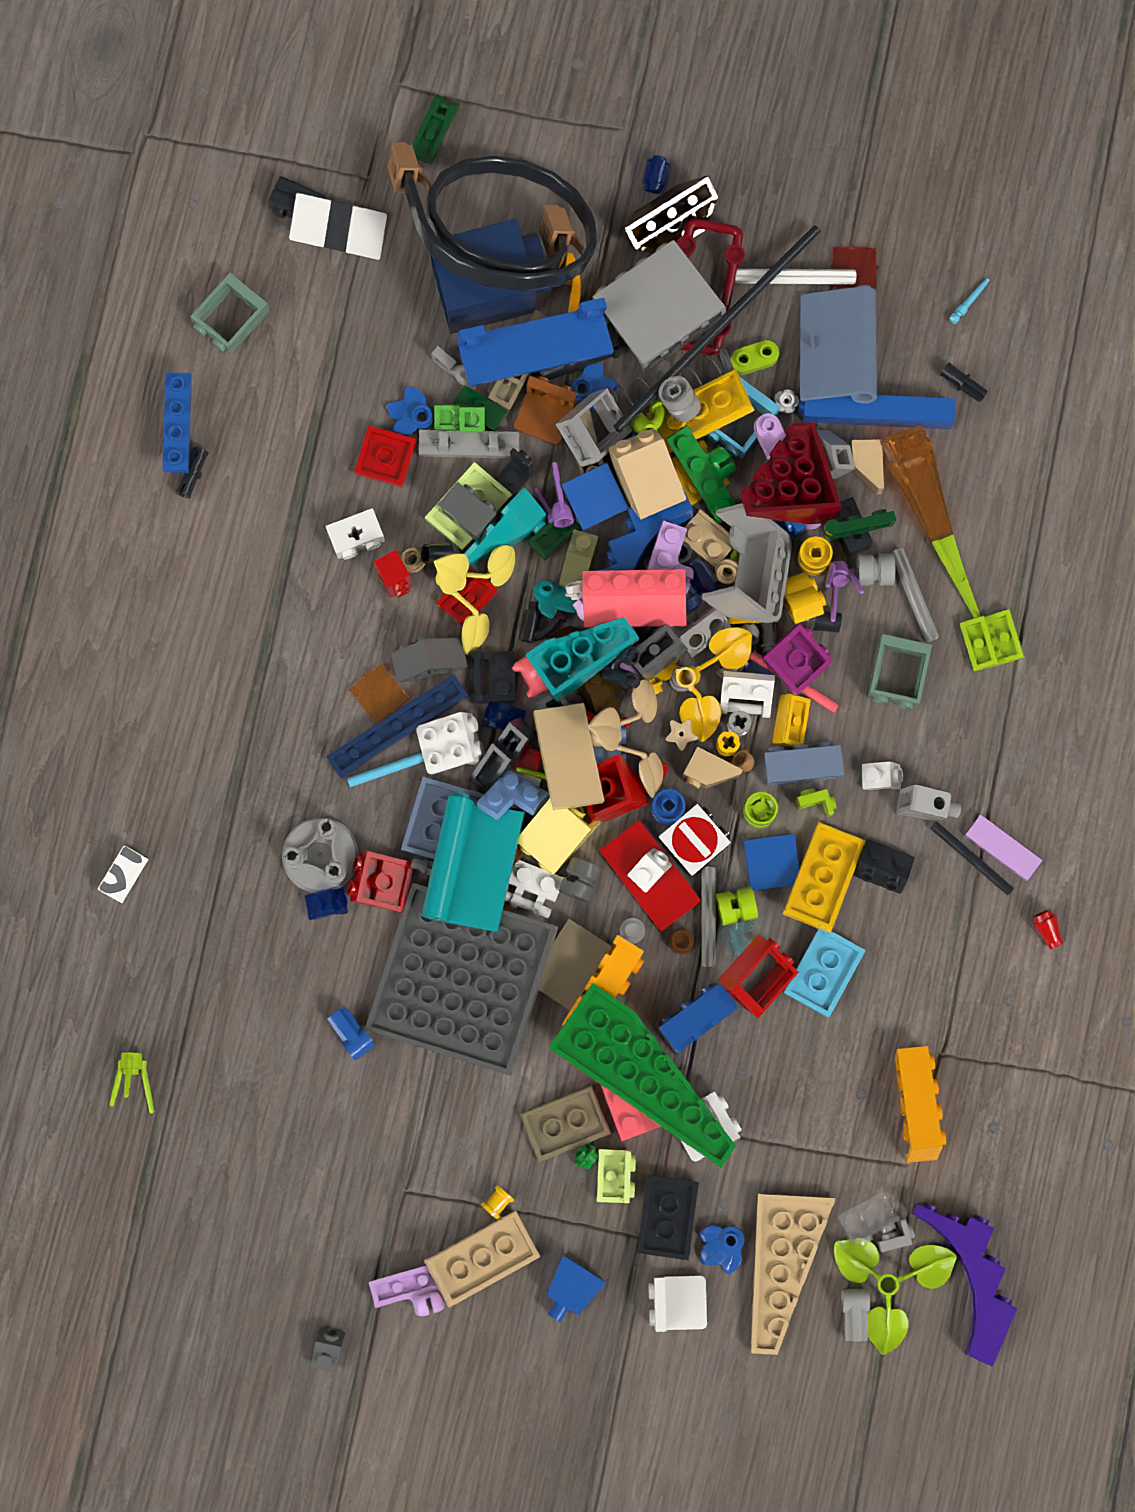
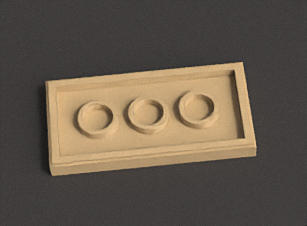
M584 703L534 710L533 716L552 810L603 803L604 797Z
M514 1211L426 1259L424 1262L449 1308L538 1259L540 1255L520 1217Z

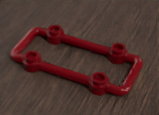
M698 218L691 219L686 223L683 236L677 241V245L688 259L696 250V241L693 238L695 228L733 235L732 245L725 252L728 268L721 299L727 312L731 305L737 268L745 258V251L742 247L743 232L735 225ZM731 323L714 339L713 345H708L700 354H718L719 349L723 347L724 338L731 331ZM689 342L679 350L688 351L695 342Z

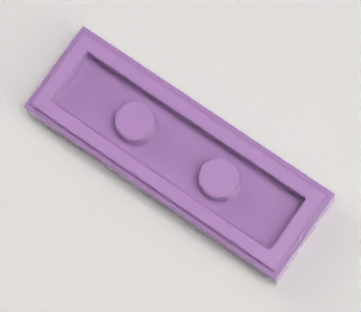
M979 815L965 834V837L1025 881L1029 880L1043 861L982 815Z

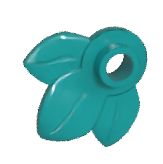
M545 580L539 581L534 586L533 594L538 602L539 610L545 616L552 619L556 615L557 610L577 612L573 607L577 600H572L571 597L565 596L567 591L565 587L559 586L560 581L555 583Z

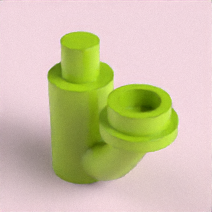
M655 400L650 404V414L654 417L652 420H649L641 412L629 425L638 434L653 428L657 431L668 410L661 400Z

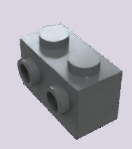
M457 482L438 503L439 511L477 541L483 536L486 528L497 520L496 513L494 512L496 508L487 500L483 502L475 496L477 493L469 485L464 484L462 486Z
M666 624L654 631L652 636L645 642L635 646L640 652V659L634 666L649 681L689 649L676 632Z

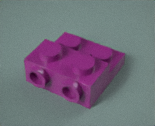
M801 624L794 625L762 657L763 661L794 696H797L833 662L829 657L830 652L822 644L818 645L812 638L814 636L813 632L807 626H802Z

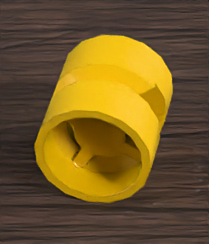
M817 536L805 540L797 555V564L800 570L811 576L823 573L832 559L833 551L830 543L826 539Z

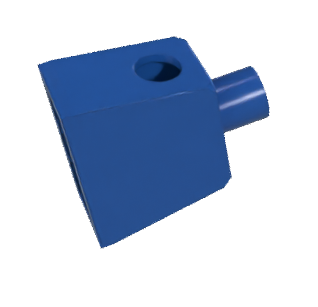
M563 1255L547 1293V1296L555 1301L548 1315L560 1323L568 1310L579 1315L606 1282Z

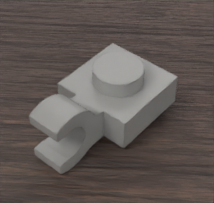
M437 346L431 353L432 360L450 376L453 375L459 384L464 385L466 382L460 376L462 372H465L463 364H457V361H455L457 358L448 349L443 351Z

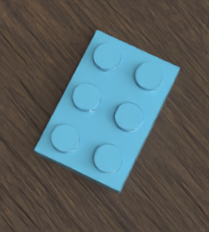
M818 929L796 969L799 973L787 985L783 993L829 1018L866 950L832 931L828 933Z

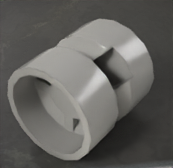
M673 376L661 384L659 397L674 420L686 422L693 419L699 413L701 408L700 400L687 379L682 376Z
M858 553L856 558V577L861 586L873 585L875 581L879 586H893L895 582L894 554L879 553L874 558L869 553Z

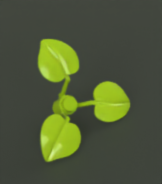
M862 1238L837 1241L834 1244L837 1266L848 1280L854 1283H863L867 1280L869 1273H871L879 1280V1291L886 1295V1309L876 1307L867 1314L868 1338L882 1355L896 1349L908 1331V1318L905 1312L901 1309L891 1310V1295L899 1290L900 1282L917 1274V1280L922 1286L930 1289L941 1287L949 1279L957 1259L956 1254L945 1247L937 1245L921 1246L914 1250L909 1257V1263L914 1270L897 1278L893 1274L881 1276L872 1269L879 1262L878 1250L872 1242Z

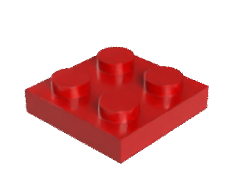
M368 425L354 474L403 488L417 439Z

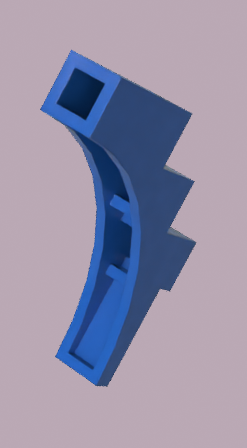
M684 488L685 501L643 519H640L632 508L627 509L628 518L625 519V523L630 534L608 542L609 551L606 552L611 566L600 571L638 570L647 553L655 545L663 521L679 526L693 518V509Z

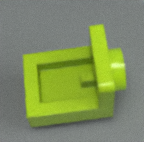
M815 788L800 792L801 796L795 800L798 810L823 803L826 817L833 816V810L837 809L833 794L829 795L827 789L818 792L815 791Z

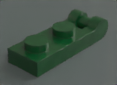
M438 94L435 96L412 144L416 159L432 165L447 131L459 110V103L454 101L450 103ZM440 109L446 111L445 116L439 114L438 111Z
M886 509L872 512V516L862 518V515H854L841 523L834 519L829 520L822 531L823 536L827 540H834L892 527L896 522L895 512H887Z

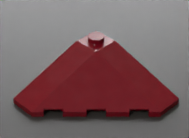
M791 423L785 432L787 435L783 441L779 440L769 453V460L766 464L762 463L752 477L754 479L749 487L745 486L740 493L746 516L808 525L827 523L836 517L842 506L815 423Z

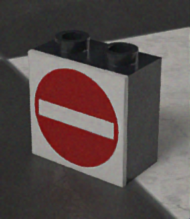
M698 804L658 837L660 844L690 878L696 875L731 843L728 840L730 838L728 832L722 826L717 827L712 821L714 817L706 807L701 808Z

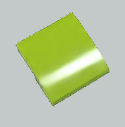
M1010 609L960 623L974 672L1025 658Z

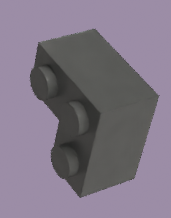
M431 635L421 636L417 638L416 643L403 644L400 646V650L391 653L398 683L417 682L431 675L452 674L468 667L461 638H450V635L438 636L435 639H432Z

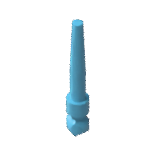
M988 278L974 290L962 305L960 304L957 307L956 313L951 314L949 318L951 323L957 324L960 316L963 317L968 307L990 281Z

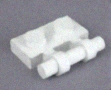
M519 860L512 870L509 881L510 885L517 888L514 894L507 891L505 901L510 903L511 907H521L531 911V915L536 917L541 915L549 918L552 909L543 906L544 901L547 899L555 903L563 877ZM524 890L537 895L536 902L523 898Z

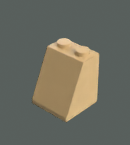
M654 428L644 430L639 435L627 440H621L616 445L608 448L623 498L640 519L686 500L665 442Z

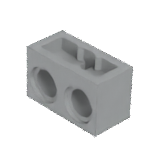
M703 600L686 613V626L671 628L689 649L686 653L692 658L709 645L711 638L717 632L732 627L726 616Z

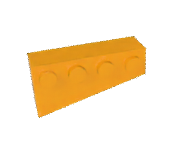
M617 935L612 947L603 957L597 971L594 972L584 988L585 990L580 994L562 1026H564L592 983L614 998L618 994L623 996L631 984L627 981L631 972L637 974L644 963L640 959L644 951Z
M928 1046L897 1049L895 1063L898 1090L903 1091V1095L900 1096V1109L902 1116H906L907 1119L904 1121L903 1136L906 1142L909 1141L910 1144L908 1153H905L906 1163L937 1160L943 1145H946V1134L944 1129H940L939 1120H942L941 1104L936 1103L935 1095L939 1094L937 1079H933L932 1070L935 1069L934 1055L929 1054Z

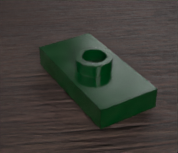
M465 385L453 403L485 406V428L490 431L497 430L507 413L505 408Z
M574 520L573 524L564 528L556 527L554 523H548L528 540V545L545 561L571 540L574 530L582 531V528L576 520Z

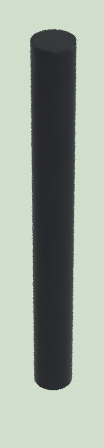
M936 821L930 829L1007 896L1012 892L1013 886L939 822Z

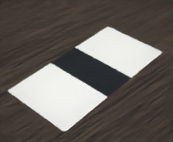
M297 193L289 239L379 260L387 214Z

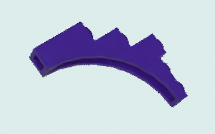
M923 1202L922 1206L915 1204L911 1214L929 1224L945 1238L957 1254L966 1272L972 1293L973 1320L965 1354L993 1367L1018 1309L1011 1306L1013 1301L1000 1294H998L997 1298H994L1006 1269L1000 1266L1001 1260L988 1254L985 1258L982 1257L994 1228L988 1225V1219L976 1214L974 1218L966 1217L962 1225L960 1224L962 1219L947 1213L946 1217L936 1213L938 1208L926 1202Z

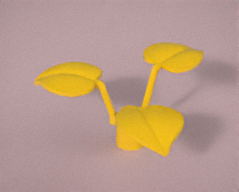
M733 627L717 632L709 642V648L716 656L698 667L686 666L680 669L676 665L680 658L678 657L654 676L656 680L665 681L672 677L675 669L677 683L681 687L688 688L689 691L696 695L697 698H689L683 702L679 715L682 723L688 719L692 720V731L698 736L700 742L707 740L716 731L721 720L722 710L715 697L705 696L702 698L694 685L700 680V671L717 660L720 661L724 668L730 670L741 668L747 663L751 654L752 634L746 629Z

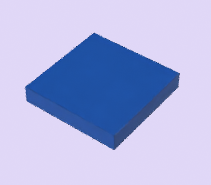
M607 463L561 485L582 530L629 509Z
M794 834L743 841L749 885L753 891L794 885L799 872Z

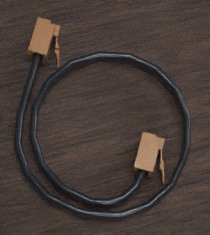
M392 142L387 168L394 191L405 192L417 232L426 248L435 259L454 274L486 287L532 291L561 286L584 272L597 245L595 219L579 191L558 174L526 160L487 156L464 159L441 171L432 185L423 173V168L418 165L413 146L407 145L406 142ZM496 173L522 177L549 188L570 204L584 227L586 249L584 250V246L576 237L565 208H559L558 205H544L538 230L547 255H555V257L544 263L531 265L499 261L470 249L448 232L436 212V198L445 186L464 176ZM416 182L422 183L428 191L426 200L427 219L417 191ZM569 245L574 246L582 256L559 269L567 254Z

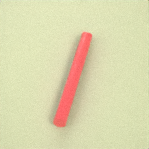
M754 650L749 659L777 676L763 661V656ZM809 685L801 691L833 713H835L839 706L838 703Z

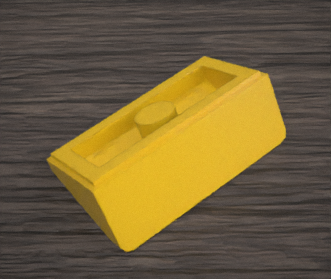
M793 694L780 695L772 740L773 744L787 747L804 744L811 699L794 696Z

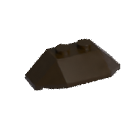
M708 176L678 184L637 209L623 228L635 250L654 254L657 248L664 243H670L674 240L677 244L678 239L683 236L686 223L694 218L710 220L718 196ZM695 228L693 238L705 230Z
M567 626L546 639H557L586 629ZM603 669L576 689L589 712L595 715L609 707L614 708L619 713L626 690L604 681L602 678Z

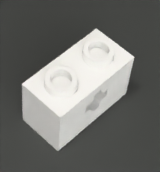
M373 508L326 526L338 559L342 557L344 560L353 558L358 555V551L364 549L371 551L379 548L381 543L385 542ZM357 532L360 539L355 541L352 533Z

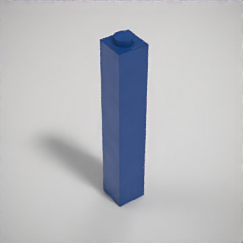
M851 395L801 401L799 399L798 414L802 415V423L951 429L955 423V398L877 395V399L874 402L867 404L853 401Z

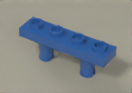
M166 372L162 465L164 473H189L191 373Z

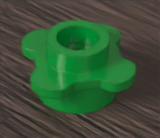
M591 1144L582 1146L575 1155L576 1160L574 1164L578 1165L579 1168L589 1169L598 1158V1153L595 1151L596 1148Z

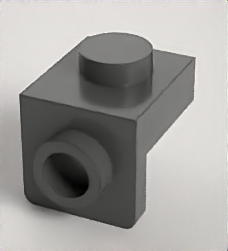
M320 1327L310 1367L336 1373L346 1333L334 1328Z

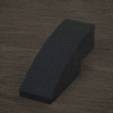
M520 717L509 722L499 739L491 744L469 780L485 794L508 770L514 767L537 736V732Z

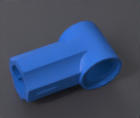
M345 1006L327 1019L342 1039L343 1046L355 1061L376 1046L365 1029L358 1025L356 1019Z

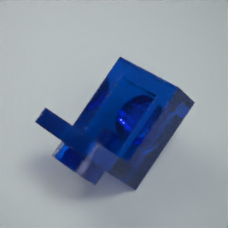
M490 702L483 714V727L504 731L509 722L520 717L524 720L526 711L502 702Z
M327 889L305 895L309 920H318L348 913V901L344 889Z

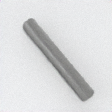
M897 548L891 551L895 558V568L925 642H932L938 639L939 635L903 548Z
M705 866L701 869L702 967L713 968L716 965L715 867Z

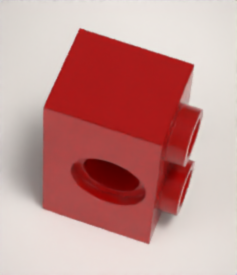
M396 550L373 561L376 572L390 598L394 596L399 598L410 592L409 588L413 587L411 576Z

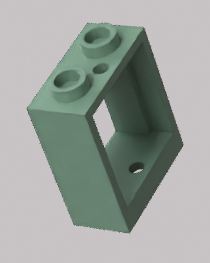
M229 273L191 315V319L196 332L203 337L208 335L213 340L211 343L219 351L223 352L226 350L229 354H232L270 312L267 302L233 274ZM232 292L252 308L255 313L228 342L204 321L225 297Z
M882 634L879 639L867 697L873 698L872 701L879 704H887L888 701L898 703L897 707L906 710H912L913 707L917 708L922 696L932 645ZM885 650L920 658L912 697L877 690Z

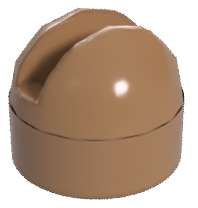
M740 750L734 755L732 764L743 769L742 772H748L754 767L755 760L747 750Z

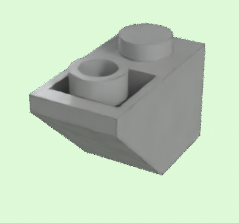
M817 430L832 478L837 479L854 470L850 445L830 430Z

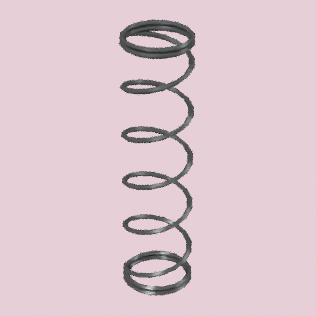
M723 347L722 349L720 348L719 355L723 365V373L726 374L734 369L727 350ZM703 354V356L701 357L700 369H701V379H702V383H701L700 379L698 378L697 374L695 373V371L692 369V367H691L690 365H688L689 369L692 371V373H693L694 376L696 377V379H697V381L699 382L700 386L704 385V376H703V358H704V356L709 357V359H710V360L714 363V365L716 366V368H717V370L719 371L720 375H721V376L723 375L722 371L720 370V368L718 367V365L716 364V362H715V361L713 360V358H712L711 356H709L708 354ZM660 369V370L658 371V373H657V381L659 380V374H660V372L666 373V371H664V370H662V369ZM638 377V378L636 379V381H635V399H636V402L638 401V395H637V382H638V380H642V381L646 384V386L648 387V389L651 388V387L649 386V384H648L643 378H641V377ZM615 385L614 389L608 388L620 411L621 407L615 393L617 387L624 392L632 406L634 405L627 392L621 386Z

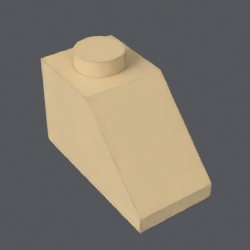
M882 439L852 440L850 448L855 469L851 472L875 494H881L884 489Z
M697 747L683 774V778L687 779L685 783L696 789H699L700 786L708 788L739 778L743 769Z

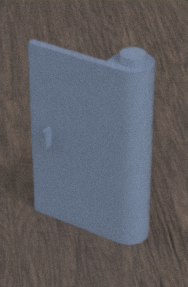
M860 285L854 288L801 294L800 400L808 401L851 395L853 401L857 403L867 404L874 402L877 399L875 289L869 285Z

